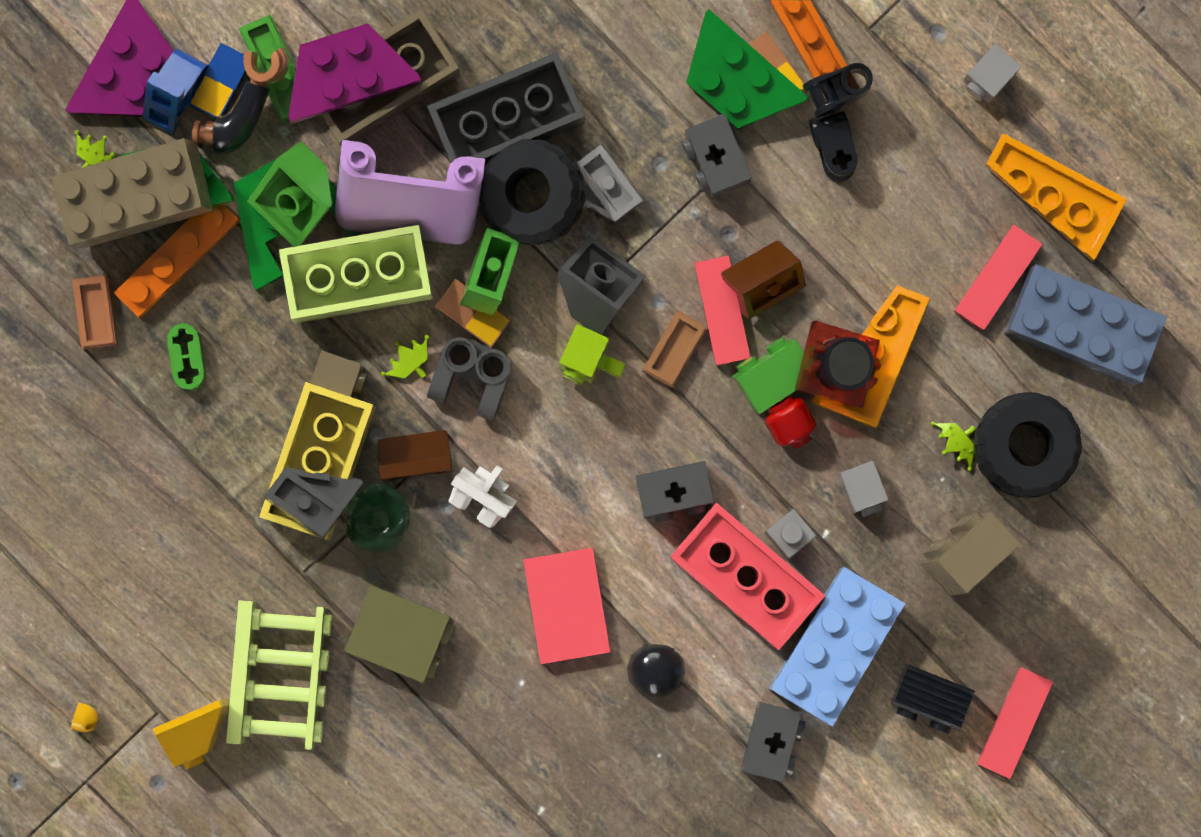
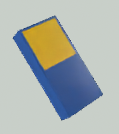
M220 43L188 103L189 106L214 119L217 116H224L246 75L243 62L244 54Z

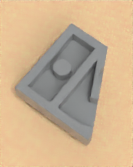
M602 144L577 162L585 180V207L617 222L644 202L638 191Z

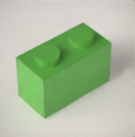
M490 228L486 229L479 242L460 305L491 316L494 315L502 301L520 241L517 242L502 232Z
M784 337L779 338L766 347L768 353L757 360L752 356L736 367L739 372L732 375V378L754 412L761 414L816 378L814 368L797 340L790 338L786 341Z

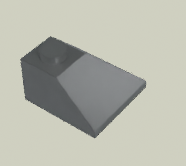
M590 235L557 273L571 317L583 327L601 335L616 319L646 277V275Z

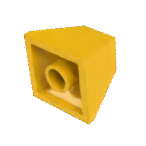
M228 698L215 701L153 728L156 738L174 767L183 764L185 770L205 762L203 755L212 751L230 704Z

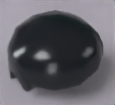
M646 644L640 647L631 655L627 666L629 682L639 693L651 697L670 695L680 687L685 675L684 662L680 654L674 648L662 644Z

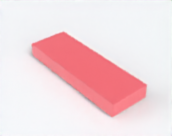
M1013 224L953 312L979 330L984 331L1042 246V243Z
M729 256L695 262L694 266L715 366L744 361L750 358L737 293L722 279L721 275L724 270L731 267Z
M1019 667L976 764L1011 779L1053 681Z

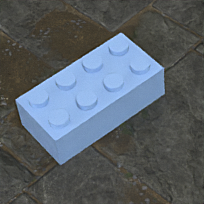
M841 567L824 594L825 597L818 604L768 688L830 726L834 725L905 605L904 602L845 567Z

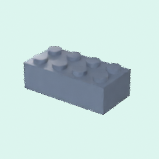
M1035 264L1027 273L1004 334L1135 386L1141 383L1167 316Z

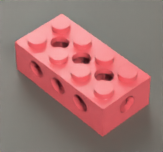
M718 503L714 504L669 557L776 650H780L825 597L821 591ZM714 544H723L728 548L729 558L725 563L719 564L711 559L710 549ZM746 566L754 570L756 580L752 586L745 587L738 582L737 573L741 567ZM771 589L777 590L783 597V603L777 610L769 609L764 602L766 593Z

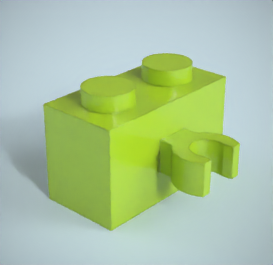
M576 324L559 361V369L564 371L563 378L582 386L584 380L592 383L598 369L620 379L626 364L604 355L609 346V338Z

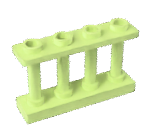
M238 600L226 743L243 744L245 737H250L251 734L305 738V749L307 750L315 749V742L321 743L323 721H317L318 707H324L326 699V686L320 685L321 671L327 672L329 664V650H323L324 636H330L332 628V615L326 614L327 607H317L316 617L262 613L261 609H256V602ZM260 627L315 631L313 653L260 649L258 645L253 644L254 630L259 631ZM257 663L312 667L310 688L256 684L255 680H250L251 666H257ZM254 698L309 702L307 724L253 720L252 716H247L248 701L253 702Z

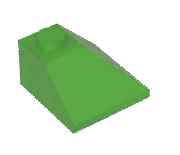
M302 141L275 160L247 200L294 247L303 245L332 206L327 166Z

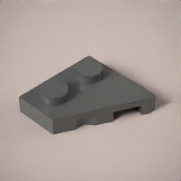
M285 467L265 494L264 499L323 540L363 486V481L356 478L350 480L331 477V474L318 472L314 474L306 473L303 470Z

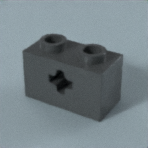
M725 113L685 130L686 139L681 141L688 160L695 159L699 172L695 173V177L702 193L708 191L712 199L750 183L752 177ZM711 150H714L716 155L721 153L723 155L720 164L717 166L714 161L706 160Z
M706 461L640 474L635 477L644 518L652 517L653 523L672 520V512L686 510L687 516L708 512L707 505L714 503ZM671 484H676L678 489H685V494L680 497L679 503H674V499L671 497L666 498L665 492L670 491Z
M758 701L740 770L784 782L785 775L792 776L797 756L791 755L794 741L801 742L806 721L800 720L802 713ZM774 732L779 733L778 739L783 741L782 748L776 747L774 753L770 752V746L765 744L766 737L772 738Z

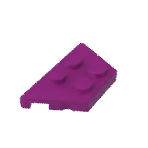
M138 0L125 1L65 109L67 113L71 115L143 116L147 81L153 72H160L174 51Z
M366 23L300 45L289 120L291 124L421 83L419 74Z

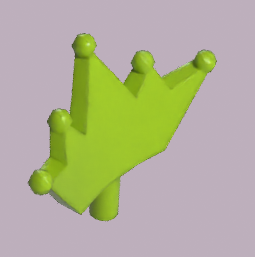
M75 131L77 135V155L86 161L82 168L113 159L115 156L114 152L105 156L107 136H103L101 140L91 144V135H88L83 140L79 135L80 131Z
M429 335L424 336L425 340L422 345L417 343L416 340H412L413 349L396 341L395 345L398 346L399 361L391 358L389 361L392 363L393 369L386 373L381 372V376L388 375L405 379L415 370L421 378H424L427 374L420 365L428 359L427 340L430 338Z
M932 421L930 423L932 427L936 426L942 430L938 438H948L942 455L959 452L957 461L961 462L962 459H966L968 464L967 470L971 472L973 470L971 465L974 456V444L969 439V436L976 431L975 427L971 426L964 432L956 423H935Z

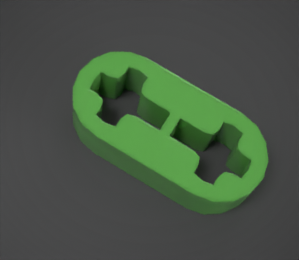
M180 323L170 329L167 335L172 376L174 382L180 388L193 391L199 389L206 380L201 337L193 326ZM185 330L187 335L193 336V341L188 342L189 354L186 355L183 353L182 346L175 344V339L181 336L180 332ZM189 359L191 368L199 371V376L193 377V383L188 384L186 379L180 378V373L186 372L185 360Z

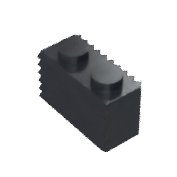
M905 664L890 704L898 707L896 714L916 721L918 715L931 720L929 727L949 734L951 728L960 731L975 690Z

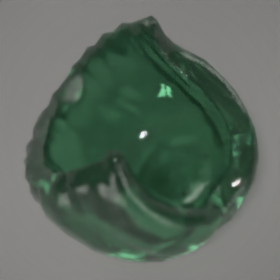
M370 484L363 490H359L346 508V534L354 545L366 551L386 552L395 548L404 538V534L410 525L409 506L405 497L394 488L382 484Z

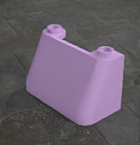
M342 140L335 219L343 229L362 233H375L419 225L423 241L454 245L463 244L472 237L474 232L485 159L468 156L455 159L449 165L446 182L375 173L376 155L373 149L361 142Z

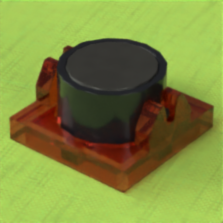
M812 321L795 390L858 409L863 408L868 389H872L878 381L874 374L876 370L881 368V362L879 358H876L880 340L819 321Z

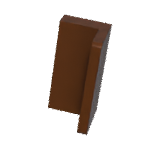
M780 241L769 244L721 273L722 279L737 293L740 311L748 320L806 287L801 260Z
M446 430L378 440L381 464L379 469L382 481L453 472Z

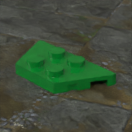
M710 9L705 12L686 83L721 114L725 113L727 120L740 130L755 124L756 121L777 115L783 110L798 104H804L810 99Z

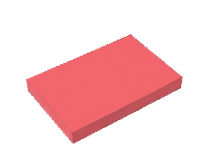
M593 548L523 559L540 664L610 653Z

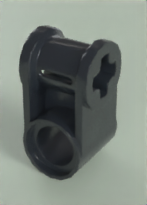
M852 63L834 72L813 78L802 86L805 91H809L817 109L815 116L820 118L865 97L871 89L873 75L868 66L862 63ZM858 73L865 78L866 85L861 89H853L847 84V77Z
M840 111L809 120L812 138L819 152L826 176L835 182L848 180L854 173L858 159L845 112ZM836 157H840L842 162L848 161L845 170H841L839 165L833 166Z

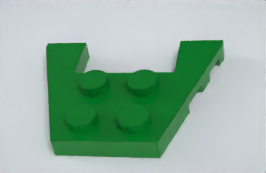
M275 160L233 183L252 284L256 291L284 277L267 246L268 243L282 235L247 201ZM329 180L332 206L329 209L332 210L335 216L337 186ZM342 228L346 237L357 236L362 233Z

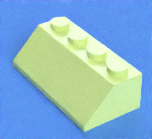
M419 225L279 249L290 317L295 324L433 299Z

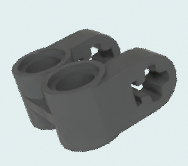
M457 337L451 339L442 350L427 398L444 404L455 374L458 373L487 383L479 404L477 416L494 421L512 373L511 360L500 350L466 338ZM458 346H466L470 352V359L464 365H455L451 358L452 351ZM494 357L501 359L504 366L502 373L497 377L487 376L484 370L486 361Z

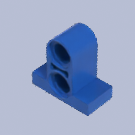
M175 49L160 72H153L147 81L142 119L173 135L180 125L181 114L187 107L209 65L179 49Z

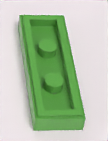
M267 15L238 29L248 51L258 52L257 64L261 72L266 73L271 68L272 61L270 55L275 50H278L280 47L284 48L288 55L289 67L284 78L267 85L270 88L269 97L283 125L290 122L289 110L296 69L271 15Z

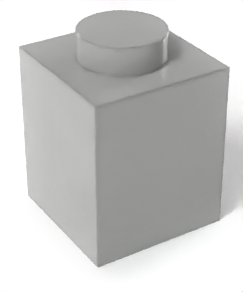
M995 43L964 78L963 81L968 84L966 90L979 101L984 99L990 103L1022 66Z
M874 461L837 474L852 514L861 511L862 516L866 517L883 510L880 503L888 501V497Z
M794 508L764 532L785 559L792 557L816 537L815 533Z

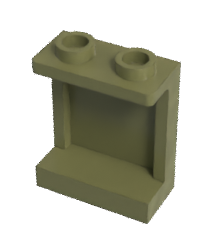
M370 585L344 652L425 683L427 677L434 679L441 659L437 658L436 654L440 644L447 646L455 626L449 624L451 617Z

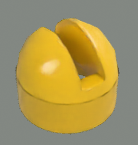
M78 702L70 730L85 733L92 731L99 720L95 708Z

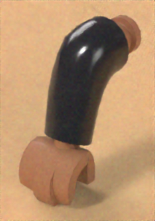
M280 47L270 55L272 64L266 73L261 72L258 68V52L244 51V69L251 78V81H246L229 113L224 116H217L215 122L208 121L206 125H203L202 121L194 122L192 141L197 143V147H201L205 143L206 147L214 148L216 154H229L240 149L248 141L258 123L270 91V88L267 87L268 83L278 82L288 72L289 60L284 48Z

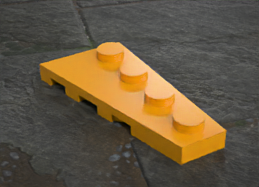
M1004 133L1000 136L985 164L992 173L1092 262L1096 259L1127 200Z
M897 285L872 318L871 323L862 335L857 338L865 342L872 352L874 358L873 376L863 387L855 390L835 391L823 386L811 400V403L877 429L927 310L930 298Z

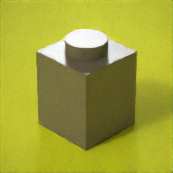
M321 350L310 384L354 398L355 393H362L367 374L362 373L364 369L362 364Z

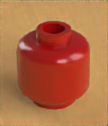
M790 394L767 409L768 412L764 416V422L777 445L783 447L792 445L794 449H797L812 439L810 434L816 427V421L802 398L792 397Z

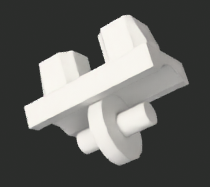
M498 465L492 473L479 466L475 474L463 467L451 483L454 488L450 495L449 503L465 510L471 500L475 499L484 505L477 519L489 528H493L502 517L505 518L517 501L505 494L509 484L499 478L503 468Z

